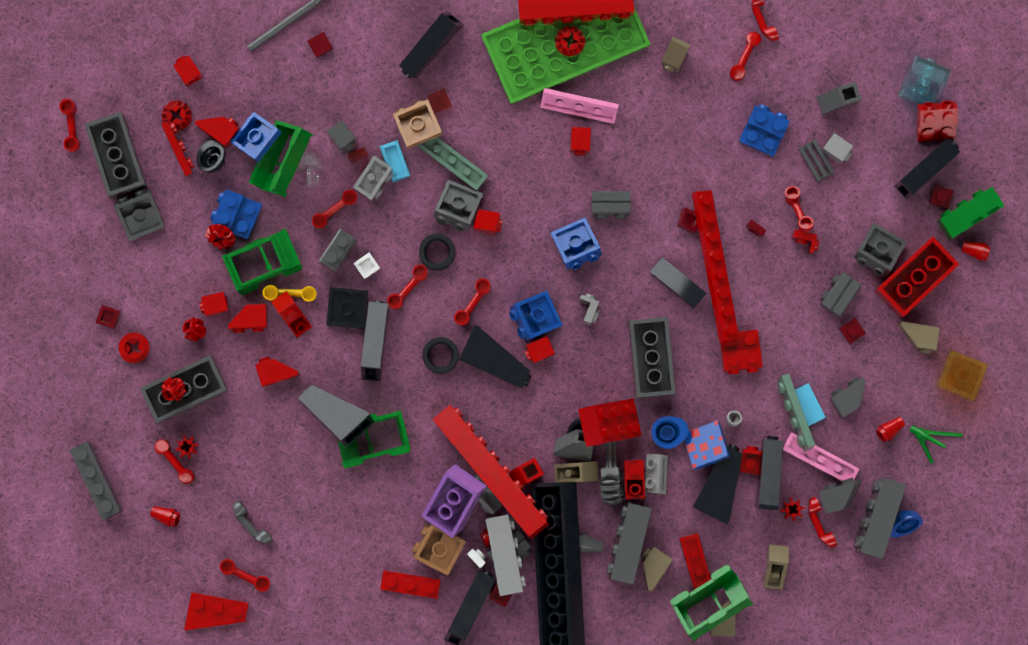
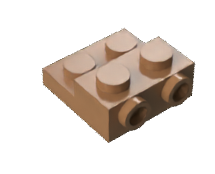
M428 100L418 101L413 106L401 108L393 114L407 149L443 135Z
M430 523L429 526L425 525L420 534L423 537L420 543L416 542L411 551L414 553L412 557L448 576L466 541L457 536L452 538Z

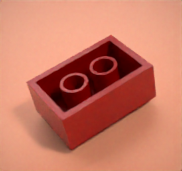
M634 398L578 409L586 447L642 436Z

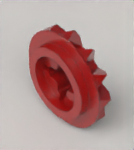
M566 26L559 30L555 36V46L564 56H576L585 46V36L575 26ZM573 34V40L577 43H572L568 49L567 41L564 39H568Z
M179 100L170 101L164 106L161 113L162 122L168 120L170 124L174 122L178 131L188 127L192 120L190 107ZM170 111H172V112L174 111V112H176V113H177L178 111H180V114H179V115L181 116V118H182L183 120L178 119V118H176L175 120H173V117H174V116L172 115V113H171Z
M212 224L206 230L205 237L208 238V243L213 244V248L216 246L221 251L223 248L228 250L230 247H233L235 236L228 227L221 224Z
M136 332L126 334L120 340L118 347L121 357L130 363L141 362L147 357L150 350L149 342L145 336ZM128 342L134 345L138 343L139 345L137 348L139 349L140 353L136 351L130 353L131 347L128 344Z

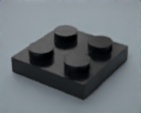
M330 287L326 325L365 329L368 290Z

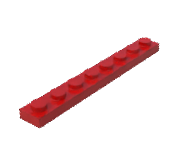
M712 190L695 191L691 194L719 342L736 341L740 338Z

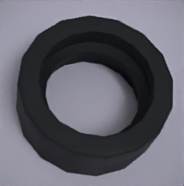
M432 234L422 241L419 247V256L427 268L441 271L453 263L455 247L447 236ZM441 241L448 247V257L444 262L433 263L427 258L426 249L430 243Z
M437 337L426 343L422 357L424 364L430 371L444 374L455 368L458 363L459 353L453 341L445 337ZM438 344L448 346L452 352L450 363L443 367L434 365L429 357L431 349Z

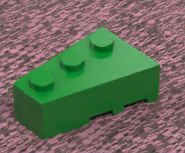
M993 187L984 192L982 189L972 195L973 199L967 202L964 199L956 204L957 209L951 212L948 209L940 214L941 219L937 222L949 240L1005 206Z

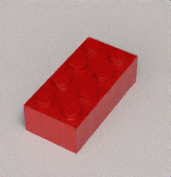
M931 237L874 291L899 318H902L946 278L959 263L934 237Z

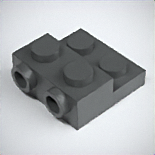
M448 180L434 210L433 218H436V222L445 225L448 223L453 225V228L459 232L469 231L483 193Z
M138 189L134 192V196L129 198L127 195L121 196L114 203V208L129 241L165 227L150 189Z
M873 223L853 258L857 259L856 262L860 266L872 268L875 275L887 277L907 242Z

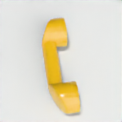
M268 285L263 289V296L267 300H274L286 291L291 297H302L308 302L313 301L317 296V291L312 286H306L303 289H278L275 285Z

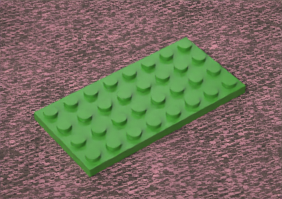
M635 8L634 15L630 16L629 19L611 17V20L601 21L600 18H593L590 22H581V19L573 20L572 23L554 21V24L550 25L536 22L533 26H524V23L520 24L519 19H516L481 34L511 105L543 92L544 88L550 89L651 45ZM566 26H575L585 36V46L576 56H564L555 46V36L559 30ZM573 34L568 39H564L567 41L568 49L572 43H577L573 40Z

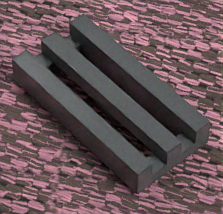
M816 139L798 149L817 182L834 173ZM811 146H814L828 172H825ZM807 149L822 174L821 176L818 175L804 150Z

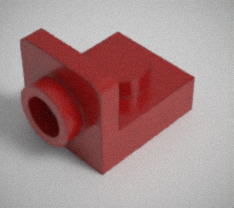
M799 230L793 231L791 239H795V243L806 245L807 242L810 243L808 254H813L814 251H817L819 246L817 234L801 232Z
M747 446V449H742L739 472L759 475L763 451H758V447Z

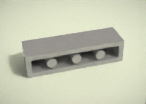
M509 515L486 519L499 594L504 596L523 592L522 588L526 587L524 575L520 576L519 568H522L521 557H516L515 549H519L517 537L513 538L512 530L515 529L514 520L509 518Z

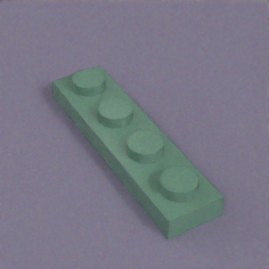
M438 137L417 145L418 148L476 191H478L488 177L486 173Z
M782 375L778 380L777 388L784 397L785 410L789 411L791 426L798 435L797 443L799 447H802L803 452L811 450L815 443L790 375Z

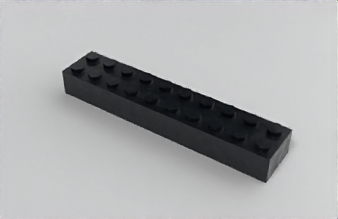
M576 482L531 484L532 498L536 502L535 508L538 511L542 509L549 517L546 520L549 525L534 537L540 645H585Z

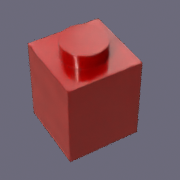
M185 55L181 56L175 61L176 63L173 66L187 87L203 78L189 55L186 57Z
M572 127L570 152H574L575 156H585V153L590 152L591 128Z
M225 292L201 297L202 302H199L201 313H205V316L210 317L230 312Z
M547 336L526 345L527 350L524 351L527 360H532L533 364L555 355Z

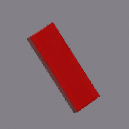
M698 533L679 538L694 590L711 580Z

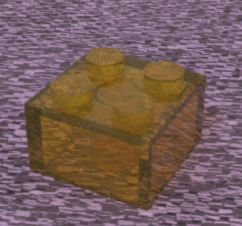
M951 350L947 353L935 388L965 400L974 401L988 364Z

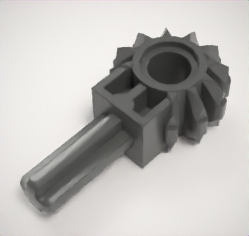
M611 442L605 444L606 468H601L600 490L605 504L617 505L624 499L622 470L617 467V443Z

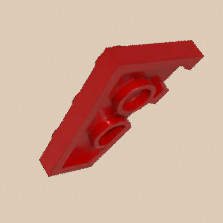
M191 592L184 631L246 622L249 603Z

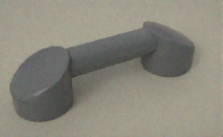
M237 500L233 504L236 519L254 539L270 544L273 538L265 529H262L260 532L255 529L244 516L248 510Z

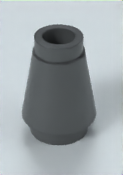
M583 533L579 535L580 552H602V541Z

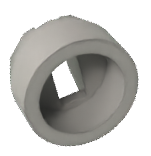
M735 410L730 411L726 416L727 425L731 427L738 426L742 421V415ZM735 416L734 422H731L732 417Z

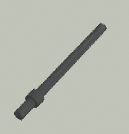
M324 0L309 1L251 42L247 47L252 52Z

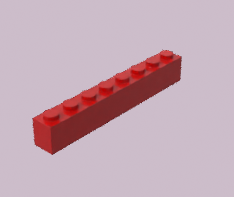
M449 405L432 420L530 539L534 538L549 525L546 521L549 517L542 509L538 511L535 508L536 502L530 494L525 496L522 492L524 487L518 480L513 481L510 475L512 473L506 465L501 467L497 462L500 458L493 450L489 452L486 449L488 444L481 436L477 438L473 433L476 429L469 421L465 423L462 420L464 416L457 407L453 409Z

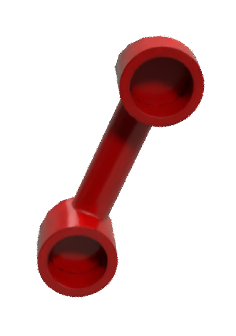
M752 0L751 9L761 33L771 42L779 40L776 28L774 26L767 27L759 8L764 5V0Z
M750 32L745 38L747 45L738 64L733 66L729 73L733 81H741L745 76L744 67L753 48L757 47L761 42V36L757 32Z
M63 99L59 104V109L67 115L69 137L64 140L63 145L67 151L75 152L81 146V141L77 139L74 117L77 106L74 101Z
M796 186L787 187L785 190V200L793 207L799 220V231H811L814 227V221L811 217L805 216L799 204V188Z
M346 190L342 194V199L324 213L315 214L312 217L313 226L323 228L327 224V219L345 205L354 204L357 201L356 192Z
M416 265L412 270L414 277L399 294L394 293L388 297L387 303L390 308L395 310L402 308L404 299L419 282L427 279L428 270L424 265Z
M481 278L477 280L475 284L477 292L465 310H459L455 313L454 321L459 326L469 324L470 314L482 296L489 294L491 291V284L487 279Z
M158 440L154 446L155 451L158 454L164 455L179 473L178 479L183 484L192 483L193 479H195L194 472L190 469H185L170 451L171 446L167 440Z
M810 498L808 502V515L819 539L830 548L836 547L837 542L832 532L825 534L816 514L821 511L817 498Z
M225 559L220 563V570L224 575L233 574L255 585L256 590L259 592H265L269 589L270 581L267 577L259 576L257 578L236 568L235 563L230 559Z

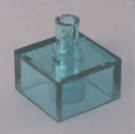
M915 56L902 80L897 96L916 104H923L925 102L937 103L947 84L951 70L936 64L934 59H923Z

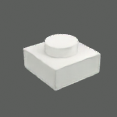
M370 253L354 262V265L364 279L380 269Z
M472 549L467 553L480 568L486 563L484 561L486 556L479 549L476 551Z

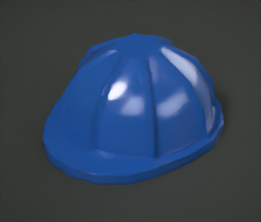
M672 416L658 419L653 424L651 430L654 442L659 447L665 449L678 446L685 440L689 432L688 425L682 418Z
M913 510L899 511L890 537L898 538L914 532L922 525V517Z

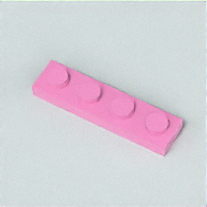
M544 88L540 108L615 124L619 104Z
M792 432L783 446V451L841 482L852 477L854 480L859 471V468L816 445L811 450L803 452L802 447H799L797 443V435Z

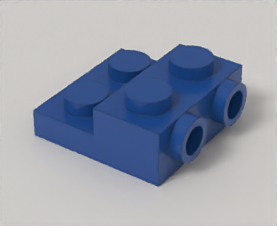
M760 104L759 107L755 105L739 142L774 157L790 120H787L788 116L781 112H777V114L770 112V108L763 104Z
M253 112L230 142L243 153L259 162L282 132Z
M226 189L225 192L220 193L217 200L220 205L217 210H213L210 220L213 221L212 224L224 225L233 234L249 240L263 204Z
M586 218L551 232V236L567 270H577L582 266V263L587 261L595 262L602 255L601 248Z
M547 291L509 307L511 310L509 311V316L512 321H516L519 327L517 329L518 336L521 339L524 338L525 342L563 325Z

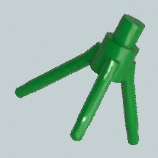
M914 425L909 430L918 439L931 464L934 461L925 442L929 440L942 448H946V445L930 437V435L963 436L962 433L924 430L921 427L919 429Z

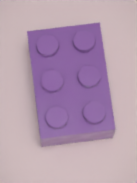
M453 465L445 472L421 517L454 538L463 530L486 485L457 465Z

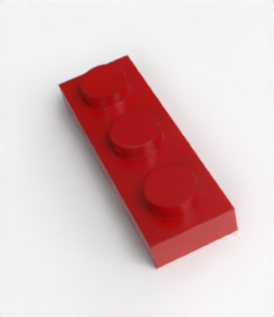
M168 120L161 123L185 176L192 174V169L195 167L191 158H186L184 154L186 147L183 141H178L175 135L178 133L174 122L170 124Z
M383 570L380 590L438 599L441 580Z

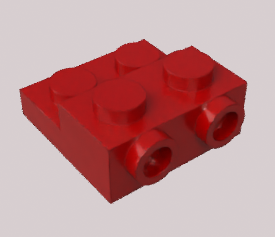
M945 100L941 103L925 102L917 104L918 142L946 140L947 138L956 139L958 106L955 101Z
M758 330L738 331L740 339L720 342L723 372L728 371V375L740 374L739 370H747V373L759 372L758 368L763 367Z

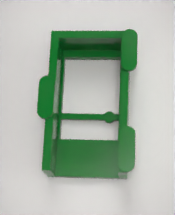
M276 120L274 126L282 133L261 160L257 162L248 183L261 190L286 197V189L289 187V183H291L310 137L313 134L301 127ZM288 136H292L283 162H277ZM275 165H279L280 168L276 174H272Z
M286 229L266 238L257 239L248 243L245 247L222 256L234 286L240 295H245L258 289V284L282 274L289 276L301 271L303 268ZM272 242L282 266L273 271L272 265L269 264L262 248L263 245ZM259 247L269 272L242 283L232 258Z
M402 411L381 416L370 414L375 421L374 423L395 418L402 446L373 453L374 448L371 445L367 429L365 434L369 446L368 451L371 454L360 456L356 440L347 448L338 441L343 467L358 466L363 464L364 460L387 454L397 456L408 453L411 447Z
M725 565L712 573V579L690 593L684 591L670 601L688 636L694 641L746 607L754 605L738 575L729 565ZM721 588L724 589L732 603L724 609L717 599L718 596L715 594ZM712 595V599L715 600L720 610L695 626L687 610Z

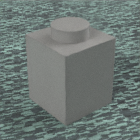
M834 133L822 149V152L840 164L843 160L848 161L853 153L850 151L853 145Z

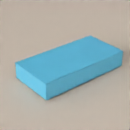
M398 140L380 146L385 163L393 167L391 171L394 173L391 178L392 182L410 177Z
M809 383L795 390L808 426L826 418Z

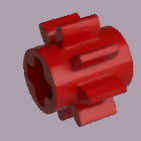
M194 317L191 320H186L182 327L183 332L186 333L184 338L195 342L198 339H202L206 334V327L203 326L204 321Z
M168 377L161 386L163 389L162 395L169 401L175 399L178 402L184 396L183 394L186 393L185 384L179 378L172 380Z
M184 435L183 441H176L179 444V448H176L175 451L181 452V458L187 454L188 458L191 459L192 453L198 454L195 449L200 444H194L195 437L192 436L190 440H187V437ZM186 442L192 445V448H189V452L183 450Z
M790 497L789 503L782 502L784 509H781L780 512H785L784 519L790 516L792 521H795V516L802 517L800 510L805 509V507L799 506V499L793 502L792 497ZM795 505L796 513L789 514L790 509L788 506Z

